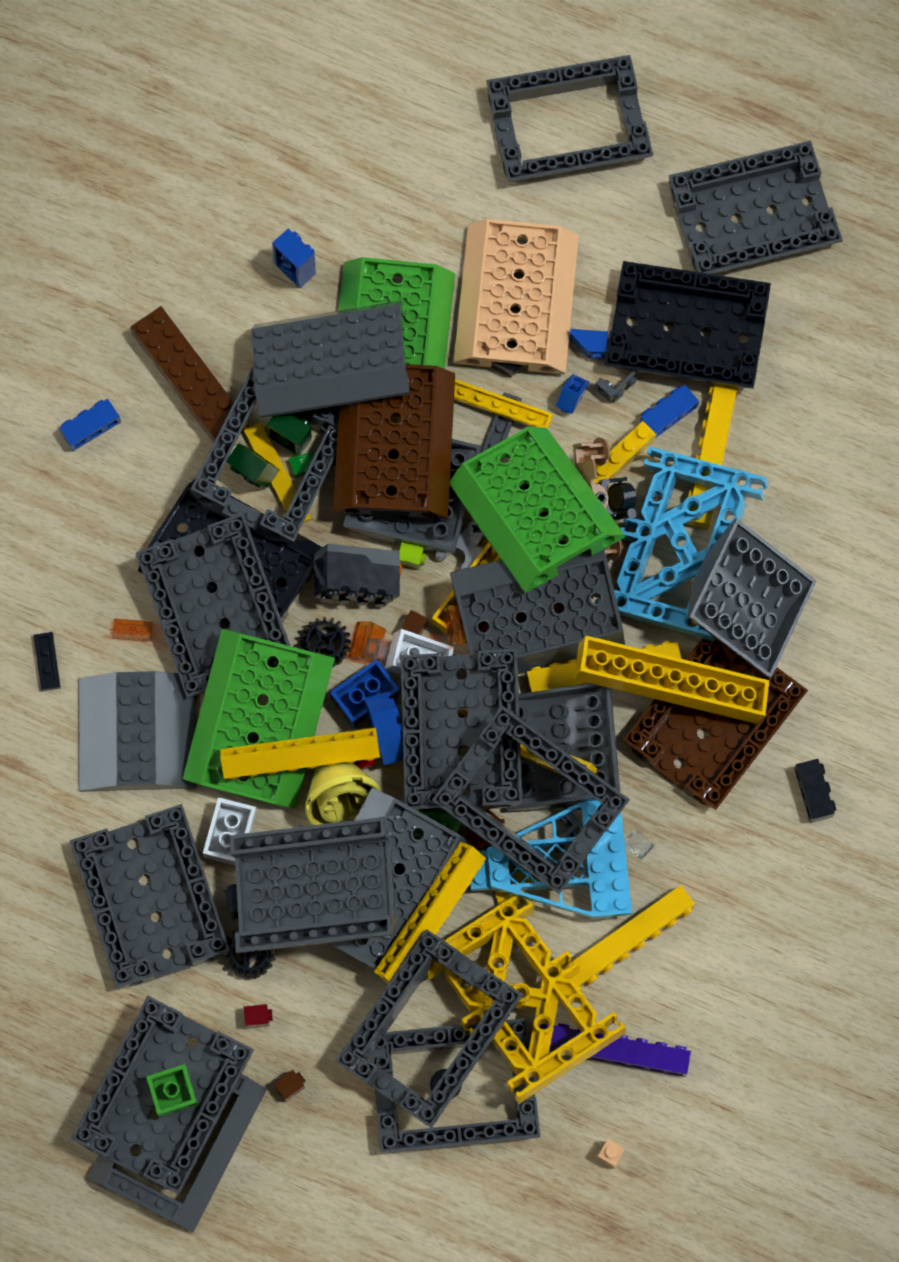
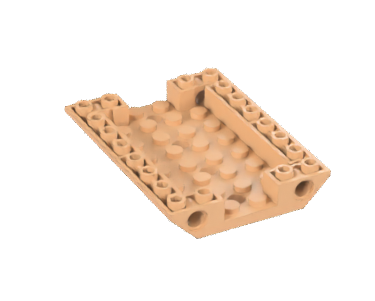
M485 219L468 224L454 364L491 367V362L529 365L528 371L566 374L579 235L556 225ZM523 237L526 238L528 242L524 245H521L517 242V240ZM522 272L524 277L517 279L514 277V273ZM517 306L521 311L514 314L510 311V308ZM515 341L517 346L509 348L507 342Z

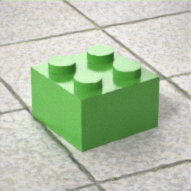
M185 1064L146 1076L156 1111L160 1118L199 1106L188 1068Z

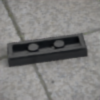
M53 632L34 634L41 690L60 689Z

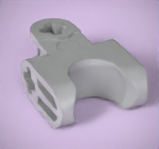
M474 520L459 534L455 553H459L465 558V562L460 570L470 568L484 549L480 545L484 541L485 535L481 530L476 532V534L474 533V530L480 529ZM437 551L435 558L439 561H444L452 553Z

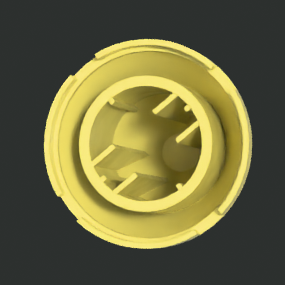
M343 762L333 766L321 765L315 767L305 804V812L311 825L353 821L371 787L381 791L379 785L354 763Z

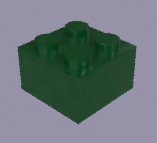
M294 413L273 416L267 424L268 437L295 455H301L312 440L310 424L304 419L299 420L294 417Z
M240 443L237 444L226 461L231 465L229 469L238 475H242L244 480L258 488L260 486L268 488L280 470L253 449Z

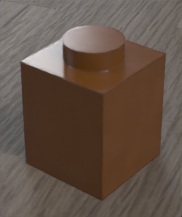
M411 610L401 629L421 636L428 624V618Z
M291 1070L273 1084L284 1101L287 1102L305 1089L303 1083L306 1081L300 1072L295 1073L294 1070Z

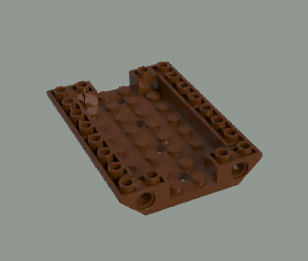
M406 364L410 394L340 405L333 513L371 515L372 510L410 512V517L448 519L455 373L438 366ZM393 415H398L401 421L393 423L390 418ZM391 451H396L399 457L397 459H390L388 454ZM393 487L397 490V493L394 496H389L386 490Z
M702 638L685 660L741 674L745 671H751L754 677L769 680L765 717L756 724L654 699L623 738V741L638 758L698 803L717 810L808 690L778 667L769 679L716 639L713 642ZM701 729L706 730L708 737L701 739L698 737L697 732ZM681 759L684 761L685 766L681 769L676 768L674 761Z

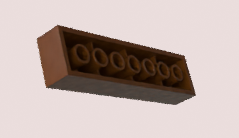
M160 306L130 326L132 335L214 443L234 402L163 307ZM248 420L246 421L241 433L244 432V429L249 427Z

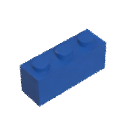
M686 385L681 388L679 386L676 387L666 399L665 397L661 398L654 408H648L641 414L640 423L643 421L656 433L655 439L698 408V399Z
M109 399L96 402L94 407L89 410L81 411L78 417L73 420H66L59 428L72 451H75L120 424L121 420Z

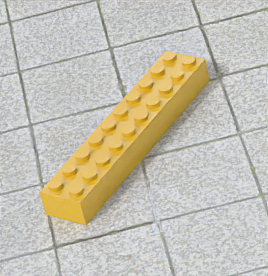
M586 635L578 644L574 673L575 680L756 724L766 715L769 680Z

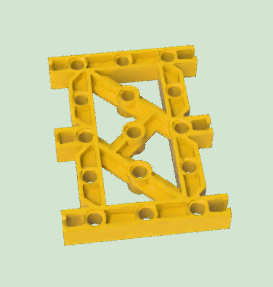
M514 895L444 941L467 956L493 939L487 971L504 982L508 972L514 941L542 978L541 989L528 987L524 983L509 984L520 993L526 995L520 999L515 1006L516 1008L523 1009L529 1007L537 1009L529 1052L506 1021L491 1041L512 1071L518 1074L507 1082L509 1092H513V1089L521 1084L526 1086L520 1093H515L514 1098L520 1104L623 1036L626 1027L622 1022H617L615 1012H612L596 1023L597 1012L573 980L570 979L579 973V964L575 961L571 967L565 970L561 968L565 963L571 962L572 955L568 950L551 961V951L528 920L525 919L534 913V904L531 900L526 901L525 898ZM520 903H528V905L521 909L516 908ZM511 912L513 913V915L507 917L504 915V913ZM473 933L480 934V936L476 938L472 937L471 935ZM528 942L535 943V945L532 947H529L526 944ZM435 961L436 964L431 967L426 974V978L430 980L445 970L447 982L469 1012H472L462 1019V1027L466 1032L469 1030L471 1036L474 1030L473 1028L469 1029L468 1026L480 1022L494 1000ZM495 963L503 964L500 968H496L493 965ZM551 972H556L558 976L551 977L548 974ZM463 984L470 985L468 989L461 988ZM559 1002L582 1033L549 1054ZM573 1003L581 1004L578 1008H574L571 1005ZM546 1024L549 1027L547 1029H540L538 1026ZM611 1024L615 1026L619 1024L618 1028L610 1032L607 1029ZM601 1033L604 1037L597 1039L595 1035ZM512 1045L516 1049L513 1051H508L506 1047ZM564 1055H569L572 1058L568 1061H565L561 1057ZM530 1077H537L539 1080L537 1082H530L528 1079Z

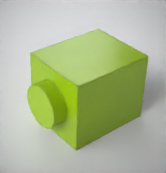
M405 542L401 543L399 550L400 563L402 566L419 570L420 565L425 564L427 556L424 553V547Z

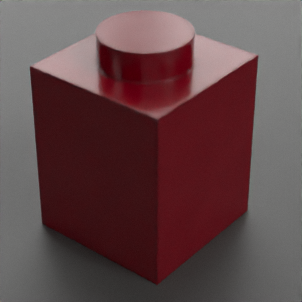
M267 1004L243 1006L246 1029L270 1027L269 1021H273L272 1009H268Z

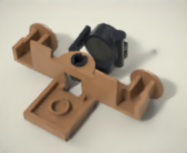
M598 437L594 440L593 444L592 442L573 444L576 469L614 521L627 518L635 519L637 516V512L634 509L636 492L632 484L622 483L627 481V477L603 479L598 481V484L594 483V479H597L596 464L600 466L606 464L610 456V448L607 441ZM609 483H614V484H612V485L609 487L608 493H607V486H608V484H609ZM621 540L604 549L606 556L610 560H615L620 556L622 551Z

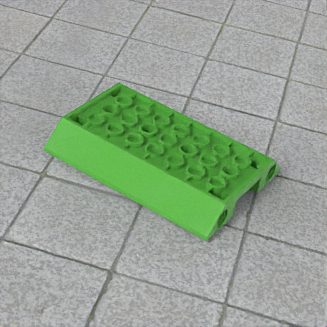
M367 257L346 261L343 267L338 311L402 300L405 363L438 366L445 369L455 273L436 264ZM395 276H401L403 281L401 283H394L392 279Z
M526 427L462 463L450 480V487L525 594L558 576L557 567L586 550L593 556L625 538L622 530L547 428ZM505 457L510 458V461L507 463L501 462V459ZM523 484L529 485V488L526 490L520 489V486ZM543 511L549 512L546 517L539 516ZM561 539L569 540L564 545L558 543Z
M222 629L183 779L199 785L296 809L306 768H299L295 771H279L275 774L263 773L254 777L249 776L246 781H241L238 778L224 779L220 749L315 736L335 658ZM271 656H275L279 660V664L275 668H271L267 664V660ZM261 694H265L269 698V702L265 706L260 705L257 701L258 696ZM250 732L258 734L259 740L257 743H250L247 737Z

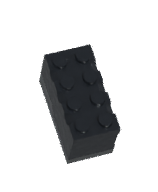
M326 544L314 554V598L321 599L323 602L337 599L342 604L350 603L351 600L361 606L368 605V602L375 604V607H385L400 596V576L402 573L400 551Z

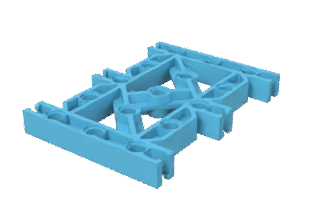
M649 446L647 454L651 458H660V463L649 462L648 459H645L643 463L646 470L656 472L641 511L645 521L630 518L623 520L626 525L625 528L629 529L630 526L636 528L635 533L627 532L625 528L621 527L625 535L623 539L633 543L629 545L617 580L621 590H614L617 604L622 600L626 601L624 606L618 607L619 614L715 642L716 638L703 630L698 624L695 627L689 626L692 622L687 617L689 603L687 609H682L650 599L668 590H675L681 583L696 576L707 552L735 518L740 521L742 520L746 508L743 496L763 501V489L766 490L769 483L767 478ZM670 461H673V462H674V464H673L672 466H670V467H667V466H666V464H667L668 462H670ZM704 471H710L708 476H701ZM677 478L712 487L696 497H688L684 503L666 512ZM739 481H746L743 486L737 485ZM751 485H762L763 489L759 488V490L757 491L755 489H752ZM662 496L660 501H654L655 497ZM694 505L698 506L695 511L689 510ZM722 505L708 548L697 552L683 525L691 520H699L708 511ZM729 515L734 516L733 520L731 521L725 520L726 517ZM644 531H650L648 536H642ZM666 534L681 562L672 567H664L660 573L642 582L655 541ZM686 541L685 545L677 546L678 542ZM632 566H638L636 571H629ZM674 576L672 581H665L666 577ZM662 611L660 616H653L654 612Z

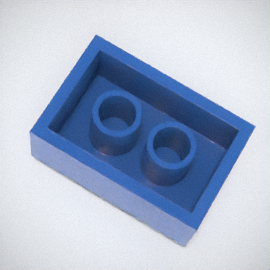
M288 228L272 242L274 264L295 285L301 288L316 274L315 251L309 244L305 245L301 241L302 239L297 232H292Z
M376 659L330 692V698L354 728L369 717L364 698L387 692L389 698L394 699L400 695V689Z
M387 692L364 698L371 727L377 730L379 752L383 764L387 765L404 760L403 728L398 719L399 712L397 706H395L394 699L389 698Z

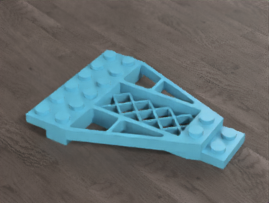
M599 801L580 802L517 833V835L523 837L551 823L553 838L526 842L557 863L558 861L549 854L554 848H557L564 854L565 850L560 846L571 845L576 837L558 838L555 821L576 810H581L582 825L584 827L601 803ZM620 812L587 855V868L583 865L580 866L585 871L579 879L573 875L572 879L565 886H589L590 912L563 904L562 891L559 894L560 902L522 892V890L551 888L542 881L538 882L531 876V873H527L520 865L516 864L493 845L488 847L487 850H478L486 860L471 881V891L493 890L500 893L505 892L589 917L592 920L632 915L622 812ZM553 845L547 853L540 848ZM509 863L516 867L511 874H509ZM518 870L526 876L520 884L512 878ZM528 879H530V880L533 881L534 883H525V882H526Z

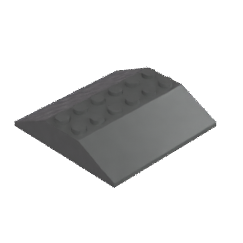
M452 439L450 480L462 463L480 454L482 446ZM391 451L388 457L390 459H397L399 454L396 451ZM390 487L386 490V493L389 496H394L397 490ZM449 487L448 519L410 517V512L372 510L371 515L346 514L343 527L374 539L400 546L402 542L422 546L427 551L455 553L466 508L453 489Z
M735 518L706 554L692 583L687 617L770 679L815 586L816 580L739 519Z
M159 671L114 672L79 678L80 792L196 788V783L183 779L196 729L195 696L186 697L178 673Z
M588 683L519 694L520 719L566 753L592 763L597 768L595 774L621 792L611 688ZM521 759L523 804L508 807L507 811L556 809L574 806L580 802L598 800L565 776Z

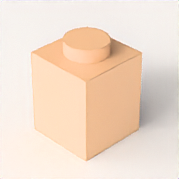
M607 1139L597 1159L614 1169L625 1148Z

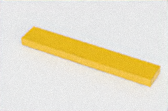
M455 379L454 400L529 427L549 429L554 417L552 413Z
M259 422L244 429V433L253 450L280 469L271 485L286 512L297 490L263 425ZM309 513L307 514L303 524L311 520Z

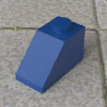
M570 329L569 339L587 358L596 361L606 358L608 331Z
M573 374L562 388L556 407L560 408L562 412L573 414L590 381Z

